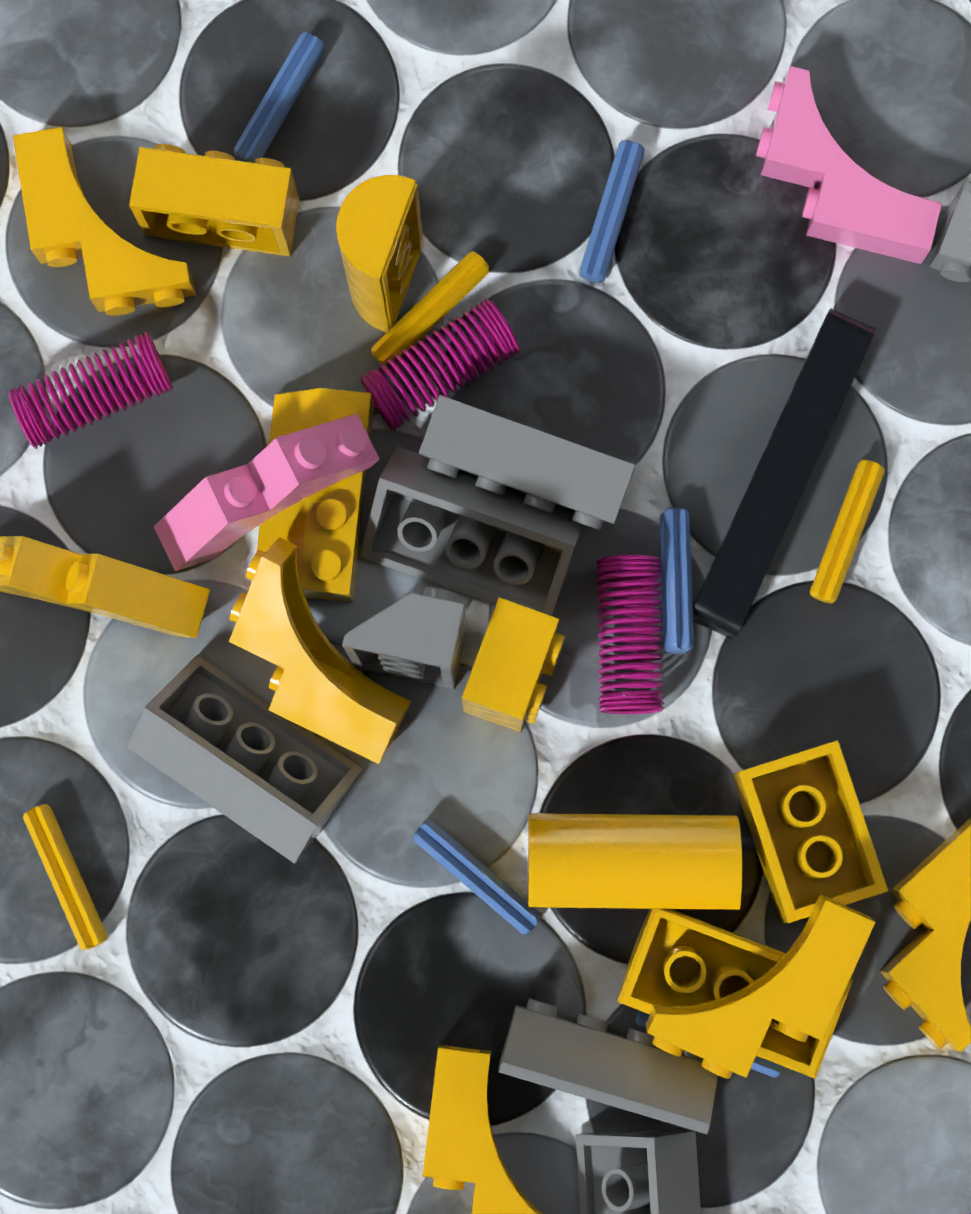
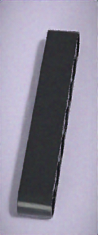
M831 308L829 309L693 606V622L732 640L736 639L871 343L876 328Z

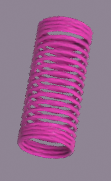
M485 298L484 302L481 301L480 304H476V308L471 307L470 313L463 312L462 318L456 316L455 323L448 321L447 327L441 326L439 332L433 330L432 337L426 335L424 342L418 340L417 347L410 345L409 351L403 349L402 356L395 354L394 361L387 359L386 365H379V371L372 368L369 373L365 372V376L361 375L360 379L366 392L372 394L376 409L390 429L396 431V428H400L401 425L404 426L405 419L411 422V416L392 388L385 372L396 385L415 417L419 415L417 408L400 384L393 368L404 381L420 410L426 412L424 402L405 375L400 362L409 372L416 387L430 407H434V402L413 371L408 358L417 368L425 385L436 401L440 394L420 365L416 354L425 364L442 395L449 398L446 386L426 358L423 348L430 355L452 393L457 391L454 382L433 352L430 343L436 348L450 375L462 389H464V382L458 371L464 380L471 384L472 378L468 370L475 379H479L480 375L476 366L481 373L487 374L484 362L490 369L494 370L495 364L492 358L498 365H502L500 354L505 360H509L511 356L515 357V354H519L520 347L512 329L491 300ZM475 313L477 314V316H478V318H479V320H480L482 326H481L480 323L477 321L476 316H475ZM468 319L474 324L479 337L470 327ZM460 323L466 328L467 333H468L469 337L471 338L473 344L470 342V340L468 339V337H467V336L465 335V333L462 331V328H461V326H460ZM452 327H453V328L456 330V332L459 334V336H460V338H461V340H462V342H463V344H464L466 350L464 349V347L462 346V344L459 342V340L456 338V336H455V334H454V332H453ZM445 333L451 338L460 357L448 342ZM437 337L445 345V348L447 349L455 366L453 365L449 357L446 355L444 350L441 348Z
M145 331L144 334L140 333L139 336L135 335L134 338L145 367L132 340L127 339V344L142 381L124 344L119 342L118 345L134 385L115 347L112 345L110 347L127 391L107 351L102 350L119 396L105 371L99 355L94 353V359L103 376L111 400L97 375L90 357L86 356L85 361L97 385L103 404L92 386L82 361H77L78 368L89 389L95 409L84 390L74 365L69 364V370L81 393L87 413L75 392L66 369L61 367L60 372L74 400L79 417L69 401L58 373L53 370V379L66 404L71 421L61 405L51 379L48 375L44 374L45 384L59 411L63 425L55 414L41 380L36 377V386L51 415L55 430L47 418L32 382H27V388L32 400L22 385H19L18 388L14 387L13 390L10 389L8 392L10 403L30 445L37 449L38 446L42 447L47 442L51 443L53 436L56 439H60L61 433L68 436L69 431L76 432L78 426L84 429L86 422L93 425L94 418L101 422L102 414L109 418L111 411L114 414H118L119 407L126 411L127 403L131 407L135 406V399L142 404L144 400L143 395L146 399L151 400V391L158 397L163 395V392L172 391V383L150 334ZM37 410H38V412H39L41 418L43 419V422H44V425H45L47 434H46V432H45V429H44V427H43V424H42V422H41V419H40V417H39V415H38V413H37Z
M637 554L612 555L599 558L596 561L598 564L596 572L601 576L597 579V583L601 586L597 588V592L601 595L597 597V601L602 604H599L597 610L602 613L597 618L602 622L597 627L602 630L598 633V637L602 639L598 642V646L602 648L598 655L602 659L598 661V664L602 668L598 670V673L603 677H600L598 682L603 686L598 691L604 694L599 697V711L608 714L662 712L664 710V702L662 701L664 699L662 696L664 692L661 690H607L621 687L658 688L664 685L662 681H606L619 678L657 679L664 676L662 672H605L617 669L657 670L664 666L662 663L653 662L605 663L615 660L656 661L664 657L657 653L605 654L613 651L656 652L663 649L658 644L605 645L612 642L655 643L663 640L659 635L605 636L611 633L655 634L663 630L659 626L605 627V625L610 624L655 625L663 621L660 617H648L662 613L660 608H651L662 604L660 599H653L660 597L662 594L660 590H655V588H659L662 585L660 581H655V579H659L662 576V570L660 569L662 566L660 564L661 559L656 556ZM607 579L628 580V581H618V582H611V583L603 582V580H607ZM615 588V589H630V590H619V591L609 592V591H604L603 589ZM608 597L633 598V599H620V600H612V601L604 600V598H608ZM608 606L636 607V608H622V609H614V610L604 609V607H608ZM609 615H618V616H645V617H623V618H615V619L604 618L605 616H609Z

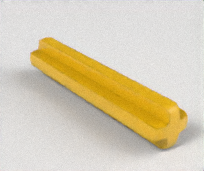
M469 252L372 347L371 352L379 364L386 365L387 359L394 361L395 354L402 356L403 349L409 351L410 345L415 346L418 340H421L488 275L489 266L487 262L476 252Z
M862 459L857 464L810 589V595L819 601L832 604L839 596L885 473L884 467L876 462Z
M42 804L28 810L23 814L24 822L79 947L82 950H90L103 944L107 940L106 931L51 807Z

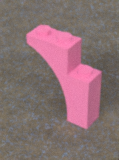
M790 66L784 83L775 81L767 110L776 112L772 129L763 127L756 156L765 158L760 175L810 187L802 212L803 218L810 219L806 236L922 264L931 251L942 203L914 196L893 188L857 165L837 144L822 121L811 89L809 70Z
M358 414L275 438L247 465L205 477L154 526V529L176 572L217 558L234 542L269 518L338 481L370 468L380 458Z

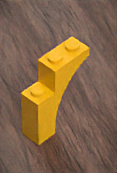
M63 127L13 135L30 249L40 264L47 263L50 267H65L76 263L77 258L83 257L89 298L98 312L105 311V314L110 316L129 314L135 311V306L155 303L157 307H172L182 304L185 301L184 297L196 295L193 276L186 262L165 259L135 247L111 230L93 211L80 186L74 163L72 144Z
M24 536L0 537V592L91 612L175 637L197 638L210 589L101 554H78Z
M279 537L266 552L258 550L249 564L245 577L252 580L248 593L242 592L231 611L229 620L236 624L229 642L277 665L268 687L275 691L268 709L269 711L380 764L395 740L411 701L391 692L362 674L331 644L320 629L305 599L298 569V546Z
M971 818L890 890L898 900L893 906L897 913L913 929L921 925L924 931L880 970L882 975L889 981L883 988L893 1001L903 1010L911 1006L924 1020L918 1027L927 1039L939 1050L946 1045L950 1050L956 1052L963 1051L971 1043V1026L964 1007L961 988L963 944L971 921Z
M820 894L803 931L792 947L777 964L750 985L731 995L711 1002L688 1006L654 1005L646 1022L647 1033L655 1036L652 1044L678 1057L682 1056L684 1050L703 1058L701 1063L703 1068L718 1076L730 1079L733 1072L747 1078L772 1019L779 1021L776 1027L778 1031L793 1039L806 1042L810 1035L823 1041L875 921L866 914Z
M439 1045L422 1177L433 1178L432 1186L448 1190H464L465 1182L475 1183L471 1214H543L515 1184L497 1150L491 1130L487 1101L491 1051Z

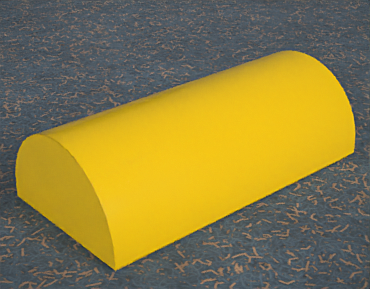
M381 175L360 183L343 201L336 222L337 239L354 307L368 324L386 333L397 321L424 246L418 184H416V180L400 175Z
M528 814V907L740 910L742 894V843L740 823L737 815Z
M650 909L625 970L617 1002L647 1014L651 1013L654 1005L688 1006L711 1002L747 987L769 971L786 953L673 909ZM850 978L823 1041L810 1035L806 1042L793 1039L778 1031L776 1027L779 1021L772 1019L756 1056L816 1079L853 979Z

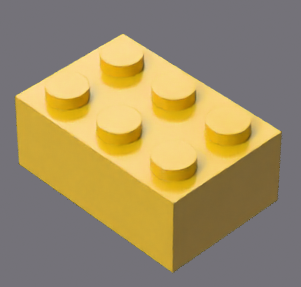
M156 144L154 149L139 147L129 206L145 236L291 257L300 199L291 168H285V165L280 161L270 158H257L254 163L236 161L232 155L220 151H207L204 156L187 154L182 148L175 145Z
M498 597L462 695L463 712L520 733L524 722L535 724L547 687L539 683L541 675L545 674L552 677L565 638L564 635L556 633L559 619Z
M838 740L745 769L732 775L780 923H791L810 917L820 894L843 905H847L888 892Z

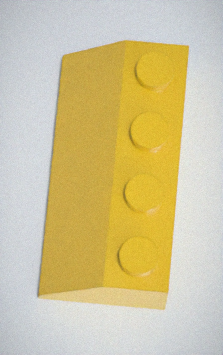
M326 388L275 394L269 444L277 437L354 414H358L371 440L374 414L372 394ZM367 469L302 499L260 524L257 551L262 550L266 552L279 537L298 546V569L305 598L353 602Z

